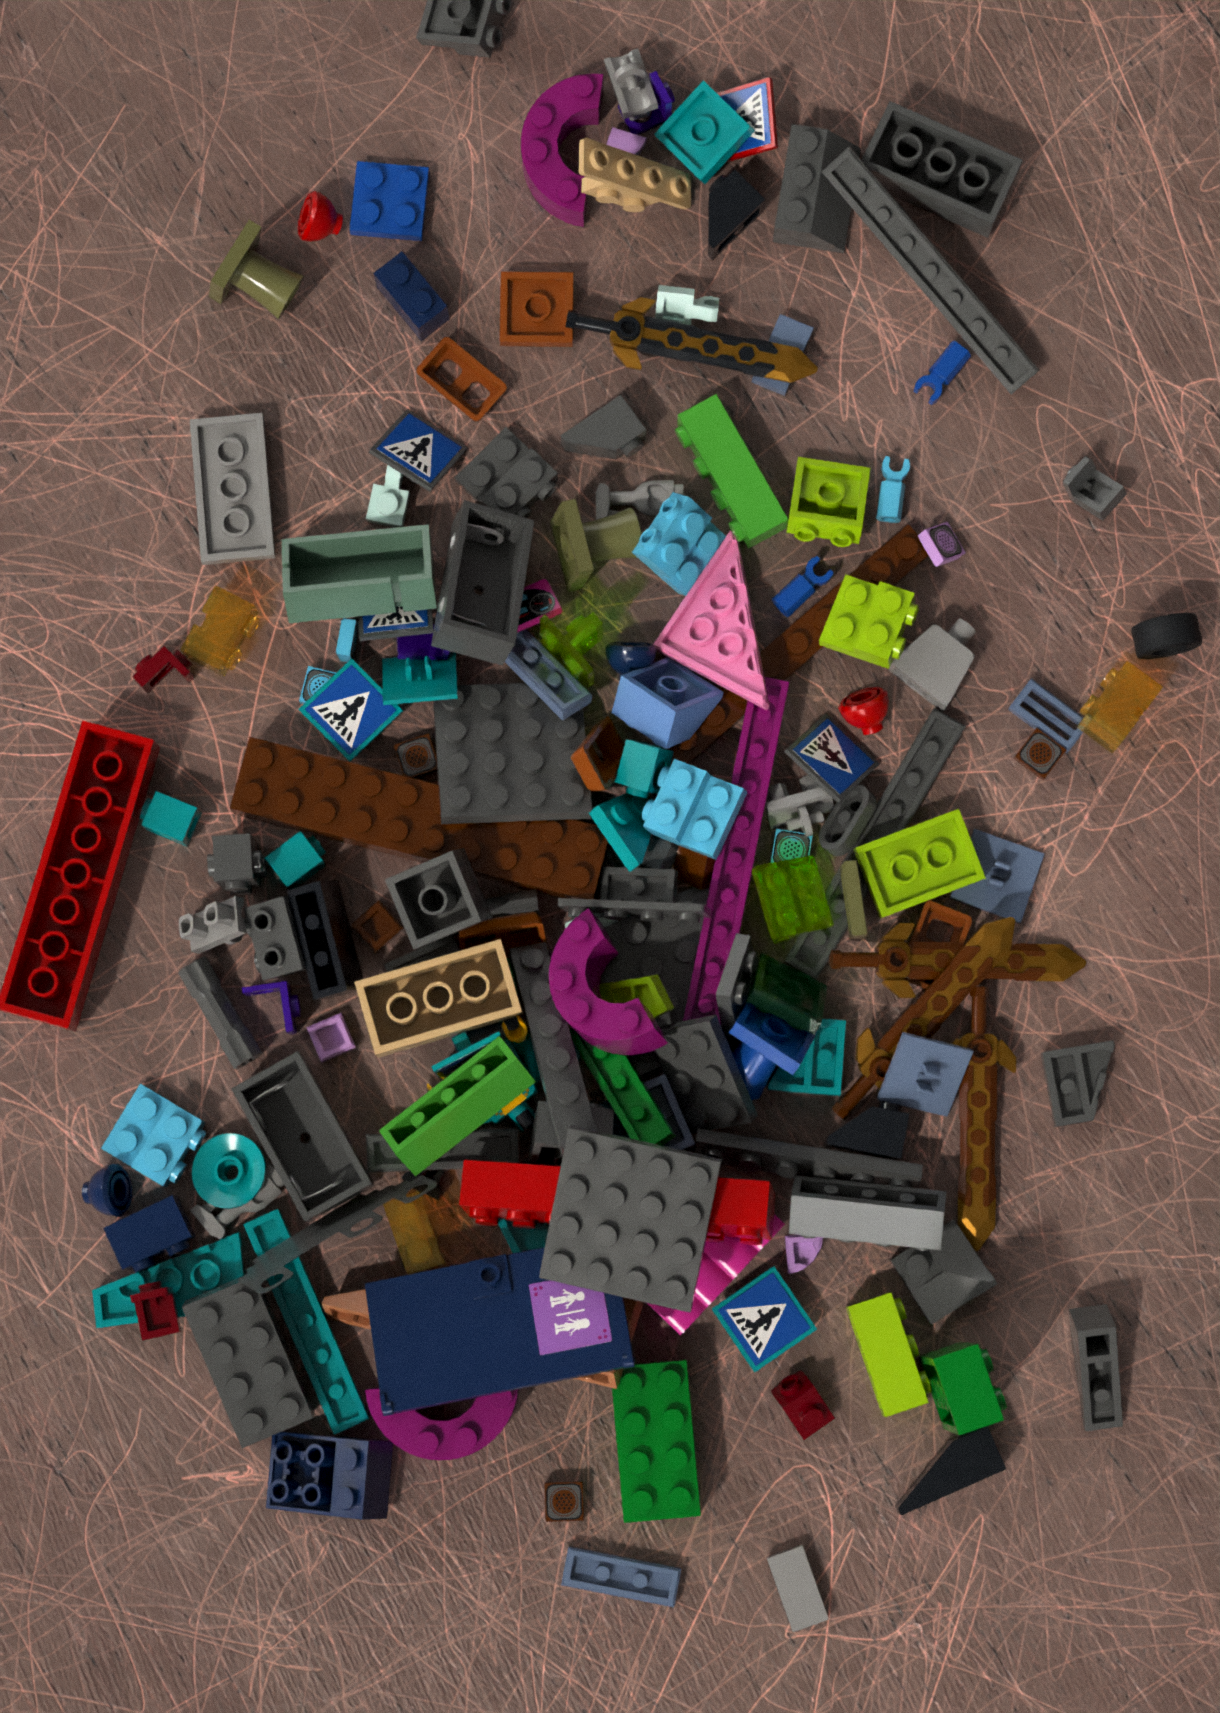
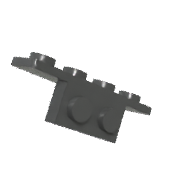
M602 867L599 900L558 898L557 905L568 912V917L576 918L588 908L592 913H603L604 918L610 920H626L627 915H641V920L662 922L663 916H676L679 922L700 923V918H711V909L705 904L676 903L678 871L675 869L635 868L629 872L626 867Z

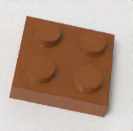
M501 271L500 346L573 347V329L565 326L568 311H573L574 272Z

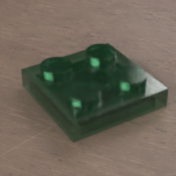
M761 953L758 957L755 973L752 974L747 1002L753 1004L755 1008L763 1013H771L787 1021L795 1029L805 1030L815 1035L822 1024L828 986Z

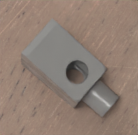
M960 618L948 632L937 624H933L903 650L899 660L893 659L888 670L938 710L944 712L975 657V654L966 648L965 645L976 631L969 623Z

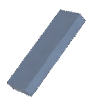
M527 629L517 633L515 645L505 663L562 721L591 703L592 694Z
M568 1546L561 1585L674 1607L681 1568Z

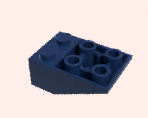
M279 1432L272 1435L266 1508L360 1520L387 1519L393 1443L390 1440L295 1432Z

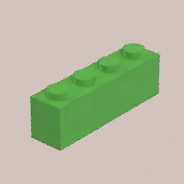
M717 394L678 414V427L675 429V433L684 448L690 446L696 457V459L692 460L694 467L702 480L705 478L709 479L714 490L710 491L711 496L720 511L726 509L732 521L728 525L737 541L743 540L749 549L786 529L788 518Z
M499 1036L382 1127L379 1132L396 1156L416 1177L536 1081Z

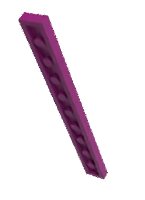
M764 677L770 705L767 711L747 701L731 784L744 788L747 791V795L717 860H715L706 904L711 909V918L703 919L683 1021L716 1015L721 1025L716 991L735 935L740 932L789 687L788 681Z

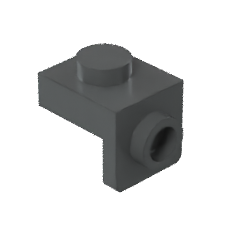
M1087 456L1070 468L1063 481L1070 500L1102 521L1127 495L1124 486L1096 470L1093 460Z

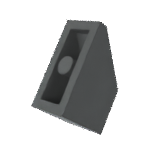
M619 395L560 435L561 446L568 452L616 460L622 455L630 457L644 446L643 441L646 440V429L622 395Z

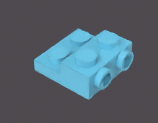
M672 492L670 497L662 503L658 515L649 528L641 534L639 543L632 553L678 594L686 596L726 535L710 522L712 517L690 497Z
M674 759L671 766H664L658 776L657 785L661 788L655 801L652 799L648 800L643 808L642 820L645 821L643 827L651 835L717 860L744 802L747 791L742 787L713 777L703 769Z
M139 1084L101 1149L161 1186L168 1187L170 1182L176 1184L185 1171L187 1164L183 1160L189 1150L196 1151L206 1135V1131L203 1130L206 1122L146 1086Z

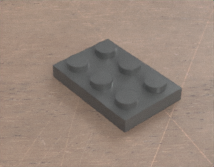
M716 1015L659 1026L668 1044L654 1051L690 1133H697L698 1128L714 1130L748 1124L757 1118L758 1114Z

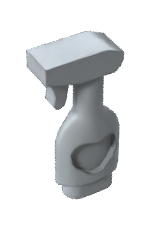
M653 480L641 483L633 491H609V487L606 484L600 483L596 490V519L620 512L610 510V506H635L643 514L657 516L662 503L670 497L672 492L684 495L683 484H674V480Z
M268 1161L266 1163L264 1184L259 1193L247 1204L238 1208L223 1209L217 1216L212 1214L216 1207L211 1204L203 1206L197 1204L190 1212L210 1235L221 1240L226 1237V1227L244 1212H258L264 1209L282 1193L280 1188L284 1186V1183L275 1167Z

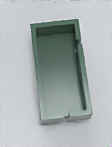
M429 524L281 539L283 597L289 623L396 613V607H403L404 612L437 609L434 559Z

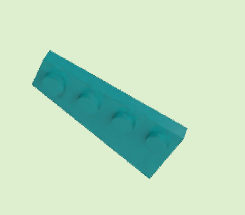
M235 1233L179 1257L92 1290L96 1328L138 1323L135 1303H131L130 1295L139 1293L138 1286L161 1281L162 1288L173 1287L178 1316L186 1317L182 1309L185 1300L245 1275L241 1233Z

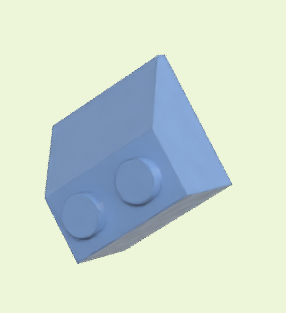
M667 657L654 662L649 667L639 668L621 675L611 713L623 720L627 726L638 730L650 738L655 745L668 749L689 740L722 699L724 692L683 665Z

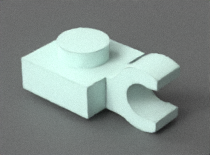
M659 285L655 318L691 325V319L717 322L719 298L704 296L694 299L695 289Z
M387 465L384 486L373 484L366 521L395 528L403 527L410 492L400 489L404 475Z

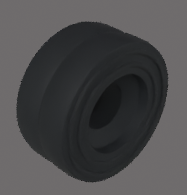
M1195 613L1164 615L1143 621L1131 628L1135 652L1139 659L1169 657L1193 650L1202 645L1199 622Z

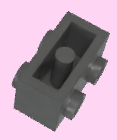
M250 833L212 836L213 854L207 855L209 877H213L214 882L224 891H230L231 896L253 894L252 888H262L261 878L267 877V863L265 855H262L261 850H259V844Z
M288 896L278 897L245 907L246 917L244 924L247 934L252 938L255 949L254 963L258 972L261 973L262 979L280 978L306 970Z

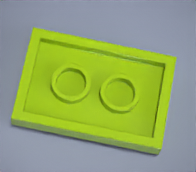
M959 809L853 849L880 919L986 878Z

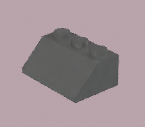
M796 124L791 125L773 242L844 253L851 206L821 171L848 147H851L860 157V147L828 129Z

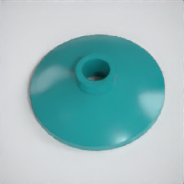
M236 1133L220 1134L209 1139L198 1150L192 1165V1180L197 1193L207 1203L222 1209L238 1208L250 1202L261 1190L266 1177V1162L260 1148L251 1139ZM236 1166L238 1168L237 1177L229 1179L227 1176L228 1170Z

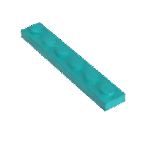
M280 1209L271 1211L243 1224L257 1257L291 1237ZM299 1256L284 1265L285 1268L293 1272L292 1277L273 1288L272 1292L335 1435L370 1419ZM277 1274L271 1276L267 1281L272 1286L279 1282L284 1275Z

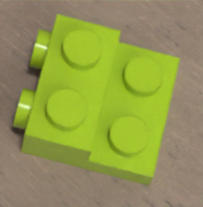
M798 457L786 533L794 534L796 539L804 542L812 541L815 537L830 539L831 543L837 547H848L852 543L859 544L863 527L870 468Z
M845 574L820 636L819 645L889 669L893 658L899 660L903 653L906 638H903L902 635L906 625L913 626L916 620L919 605L915 604V593L881 581L876 585Z

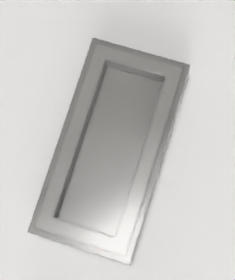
M803 1545L766 1557L792 1632L829 1620Z

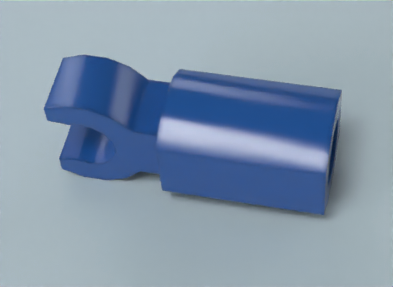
M952 341L930 367V375L918 379L913 392L917 394L922 387H931L934 394L930 397L928 403L930 405L935 404L940 399L942 386L949 385L971 358L969 351L956 341Z
M818 556L808 561L803 575L798 574L771 599L774 606L784 616L790 617L815 593L814 587L826 585L831 580L834 573L831 569L823 576L814 574L813 568L820 562Z

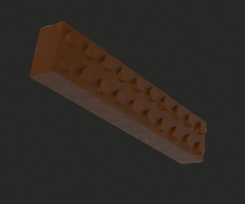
M249 737L230 805L231 811L237 816L421 863L452 850L464 848L476 877L526 890L536 889L538 893L557 898L595 900L602 867L604 866L609 842L597 825L574 819L441 824L439 785L253 737Z

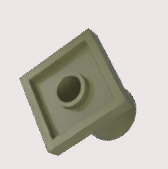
M248 220L211 279L209 297L222 304L234 285L263 305L271 314L279 319L292 301L305 276L284 268L257 253L255 249L259 244L262 227Z
M576 499L560 503L550 521L568 592L583 588L594 570L592 562L637 558L632 551L639 543L641 529L638 518L631 507L610 516L582 523Z

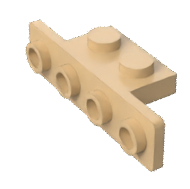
M589 138L579 141V174L585 176L582 178L581 193L596 197V201L600 203H614L623 206V210L628 212H641L646 206L657 202L683 210L691 207V175L689 173Z

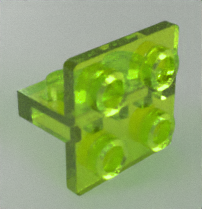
M594 612L586 618L580 615L566 627L568 633L564 636L546 614L539 619L541 629L539 634L542 637L540 642L554 657L559 654L564 659L565 668L579 682L583 681L589 688L594 684V670L582 656L603 639V623Z
M804 856L758 865L752 868L770 937L773 939L774 944L787 942L805 933L827 929L834 925L814 856Z

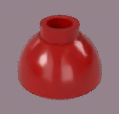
M317 191L311 192L307 195L299 215L298 235L302 241L314 242L322 240L330 234L338 235L343 222V214L336 212L333 203L325 195Z
M880 687L861 689L846 696L840 702L838 709L846 722L860 728L863 735L874 734L884 727L882 721L888 712L889 696L887 690Z

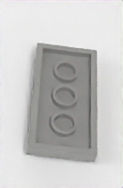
M263 413L190 419L202 565L276 558Z

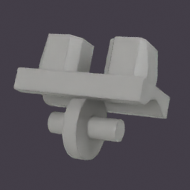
M634 49L621 57L604 59V64L624 119L629 118L631 121H635L649 116L651 110L658 109V102L639 49Z
M809 775L803 776L799 780L802 792L790 796L785 784L778 783L769 786L767 792L768 802H765L770 829L787 825L788 831L802 828L805 837L812 836V824L824 821L823 814L831 812L834 807L832 797Z
M234 896L221 903L215 901L206 905L205 909L194 915L188 913L179 918L180 937L190 940L191 952L200 954L223 943L233 945L241 941L243 934L247 933L244 918L241 915L244 899Z

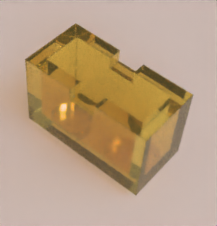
M215 585L202 609V613L206 614L202 626L193 625L180 650L186 658L224 677L228 669L234 670L242 656V651L239 648L245 637L251 638L260 619L257 618L259 612L255 605Z
M1126 661L1119 671L1112 667L1099 684L1105 689L1099 698L1092 694L1079 711L1084 715V718L1077 728L1112 754L1163 688V686L1129 661Z
M417 1191L406 1195V1197H413L422 1192ZM423 1195L410 1203H403L394 1199L383 1204L407 1275L424 1272L446 1264Z

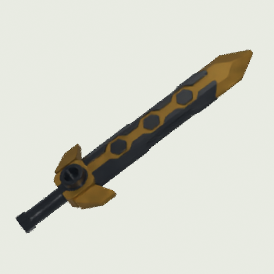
M640 297L623 305L621 311L619 310L614 314L613 320L584 315L569 310L565 326L567 328H579L610 335L609 342L613 347V353L625 367L631 369H642L636 351L638 350L641 353L685 362L702 363L788 383L795 382L818 371L817 366L797 347L699 329L696 326L648 316L643 317L655 304L656 301L653 299Z

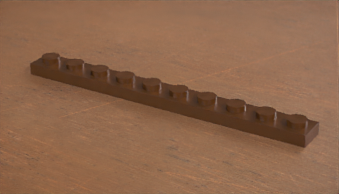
M908 524L849 576L876 585L881 581L896 586L927 559L929 555L920 542L918 534ZM842 582L760 652L764 677L786 681L824 648L819 645V639ZM722 686L718 688L724 692L722 699L693 736L687 741L668 748L674 751L671 764L674 759L691 764L744 718L748 700Z

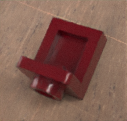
M165 646L154 656L149 654L144 657L135 667L136 673L132 676L147 694L173 669L188 683L194 679L188 670L192 666L191 662L178 649L171 653Z
M161 1281L138 1286L139 1293L130 1295L131 1303H135L142 1341L182 1332L173 1287L162 1288Z
M802 1370L785 1377L779 1385L771 1390L772 1395L803 1440L835 1419L814 1385Z

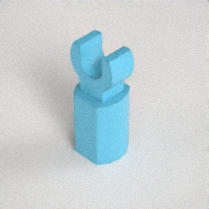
M885 456L881 471L886 480L882 481L880 485L876 519L881 522L899 523L901 522L906 488L902 480L908 475L910 462L909 459H904L902 470L895 472L889 467L890 457Z

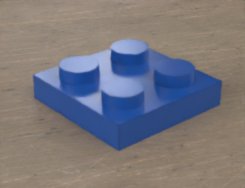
M357 161L350 234L355 236L423 241L430 174L429 167Z

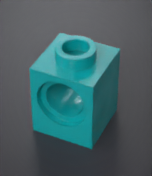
M626 739L615 783L627 786L626 793L634 796L648 798L649 792L658 794L661 788L657 785L658 776L664 766L670 767L674 751L645 742Z
M156 791L153 799L147 798L142 807L140 818L143 819L141 825L149 832L188 847L202 812L195 806Z
M300 831L267 855L265 859L290 890L297 888L326 866L321 858L326 851L313 835L306 839Z

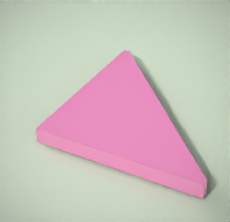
M729 531L653 645L657 648V652L767 711L770 705L740 544L733 532Z

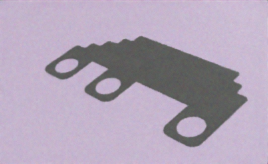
M421 1175L410 1182L406 1180L397 1186H387L381 1191L373 1190L367 1195L359 1194L254 1259L253 1262L255 1264L246 1270L248 1273L239 1278L238 1281L258 1294L266 1293L292 1277L293 1272L285 1268L284 1265L337 1232L349 1238L360 1235L383 1219V1216L373 1212L374 1209L392 1198L403 1203H410L434 1189L438 1183ZM422 1184L428 1185L427 1189L413 1197H406L407 1192L414 1187ZM368 1218L373 1219V1222L366 1228L355 1232L351 1231V1228L356 1223ZM277 1274L284 1275L276 1284L265 1288L261 1287V1284L271 1276Z

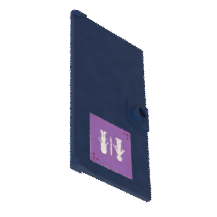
M545 1247L365 1283L383 1416L635 1367V1357L631 1345L624 1299L616 1295L539 1278Z

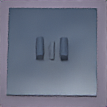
M974 829L971 841L986 878L952 891L950 899L1003 918L1013 917L1015 922L1020 924L1045 853Z
M902 1032L877 1099L947 1117L972 1057L973 1050Z

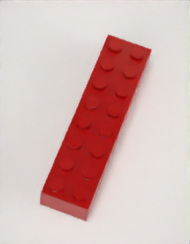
M82 720L0 992V1011L74 1032L77 1031L137 829L140 813L161 748L155 740Z
M464 1160L459 1206L469 1217L475 1218V1223L479 1225L497 1226L498 1219L513 1221L514 1227L526 1229L535 1228L536 1223L550 1224L561 1166ZM719 1177L706 1241L724 1242L725 1237L740 1238L739 1242L742 1244L762 1245L763 1239L772 1240L776 1194L770 1181Z

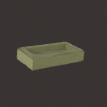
M857 860L844 861L839 869L849 937L852 940L863 939L867 935Z

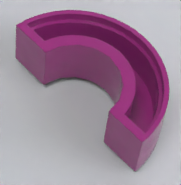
M595 73L569 77L548 88L530 108L521 133L522 167L526 183L532 195L551 215L566 223L584 227L589 196L581 193L582 178L584 176L575 174L563 163L559 151L562 142L572 131L584 125H599L604 82L603 74Z
M588 908L567 926L552 953L549 966V987L557 1010L583 1039L605 1052L619 1055H636L663 1047L668 1042L654 1016L639 998L626 1003H609L602 1000L599 991L601 975L607 964L619 953L603 924Z
M379 1388L366 1389L365 1393L368 1407L375 1423L393 1444L414 1456L439 1461L468 1456L493 1441L509 1422L517 1404L519 1389L477 1397L470 1409L461 1416L451 1419L432 1418L419 1409L383 1416Z

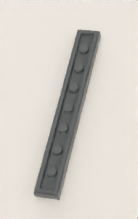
M848 147L821 171L1011 395L1040 370L851 147Z
M933 708L878 801L868 824L855 846L846 855L844 861L857 860L854 848L906 829L965 729V725ZM857 860L862 899L864 900L869 889ZM840 869L836 872L784 960L786 964L815 981L829 960L831 950L836 948L848 927Z

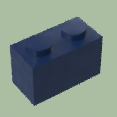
M402 251L373 273L377 288L420 341H423L450 320L447 305Z
M171 1195L103 1228L121 1269L129 1270L133 1268L135 1273L155 1265L154 1257L166 1251L169 1257L190 1248L188 1241L196 1237L178 1196Z

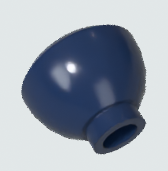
M621 641L609 643L605 647V652L610 666L619 674L620 681L621 675L652 665L656 657L657 648L651 643Z
M111 1164L99 1169L91 1177L90 1181L83 1184L82 1197L84 1202L92 1204L97 1211L107 1216L120 1217L124 1215L132 1201V1183L126 1170L119 1164Z

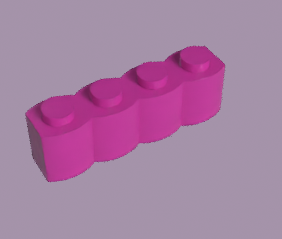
M775 1214L772 1238L785 1225ZM725 1237L724 1242L706 1241L691 1312L650 1303L647 1304L681 1336L770 1240L763 1239L762 1245L742 1244L739 1242L740 1238Z

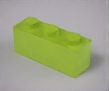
M888 1292L846 1306L882 1416L888 1417L929 1403L926 1394L932 1392L925 1370L918 1372L914 1357L919 1356V1351L913 1334L907 1336L905 1334L901 1321L906 1320L907 1316L900 1297L894 1299L892 1292Z

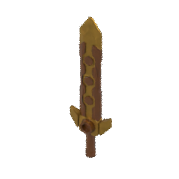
M1013 917L983 924L951 959L950 964L918 1000L911 1004L882 1036L876 1046L870 1028L867 1027L858 1036L855 1060L858 1062V1069L863 1075L845 1096L831 1108L838 1116L845 1120L851 1114L850 1111L874 1085L879 1089L881 1088L902 1032L931 1039L948 1016L1007 954L1012 946L1015 919Z
M898 923L881 937L882 942L877 945L875 952H841L840 950H831L829 965L831 969H841V967L875 968L877 976L883 979L881 983L897 997L915 998L916 995L909 982L904 978L909 980H935L965 944L960 942L906 943L904 940L908 939L915 924ZM1016 943L1011 946V949L985 979L1063 982L1084 968L1086 961L1063 944Z
M975 986L970 992V996H972L971 1033H966L960 1040L955 1039L951 1043L973 1050L972 1057L959 1086L960 1166L957 1224L975 1251L980 1250L995 1228V1121L997 1119V1066L995 1063L998 1061L999 1065L1012 1073H1016V1056L1003 1040L998 1041L997 1037L993 1034H986L989 987Z

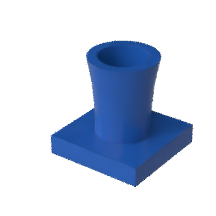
M755 990L729 1031L731 1035L741 1041L732 1054L751 1100H757L762 1096L768 1079L776 1065L793 1075L802 1063L817 1034V1031Z

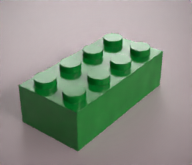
M961 1341L919 1356L923 1371L925 1370L931 1386V1394L943 1429L957 1435H962L1004 1421L1001 1411L1007 1410V1405L1000 1387L992 1386L988 1373L993 1372L994 1368L987 1349L979 1348L977 1343Z
M687 1360L635 1364V1367L624 1368L618 1388H612L624 1523L701 1516Z

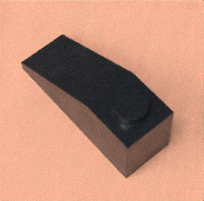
M988 1426L949 1439L897 1502L895 1508L898 1514L904 1515L1006 1470V1466Z

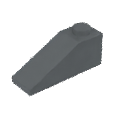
M1107 1304L1069 1309L1071 1344L1085 1431L1122 1427L1123 1418L1116 1325Z

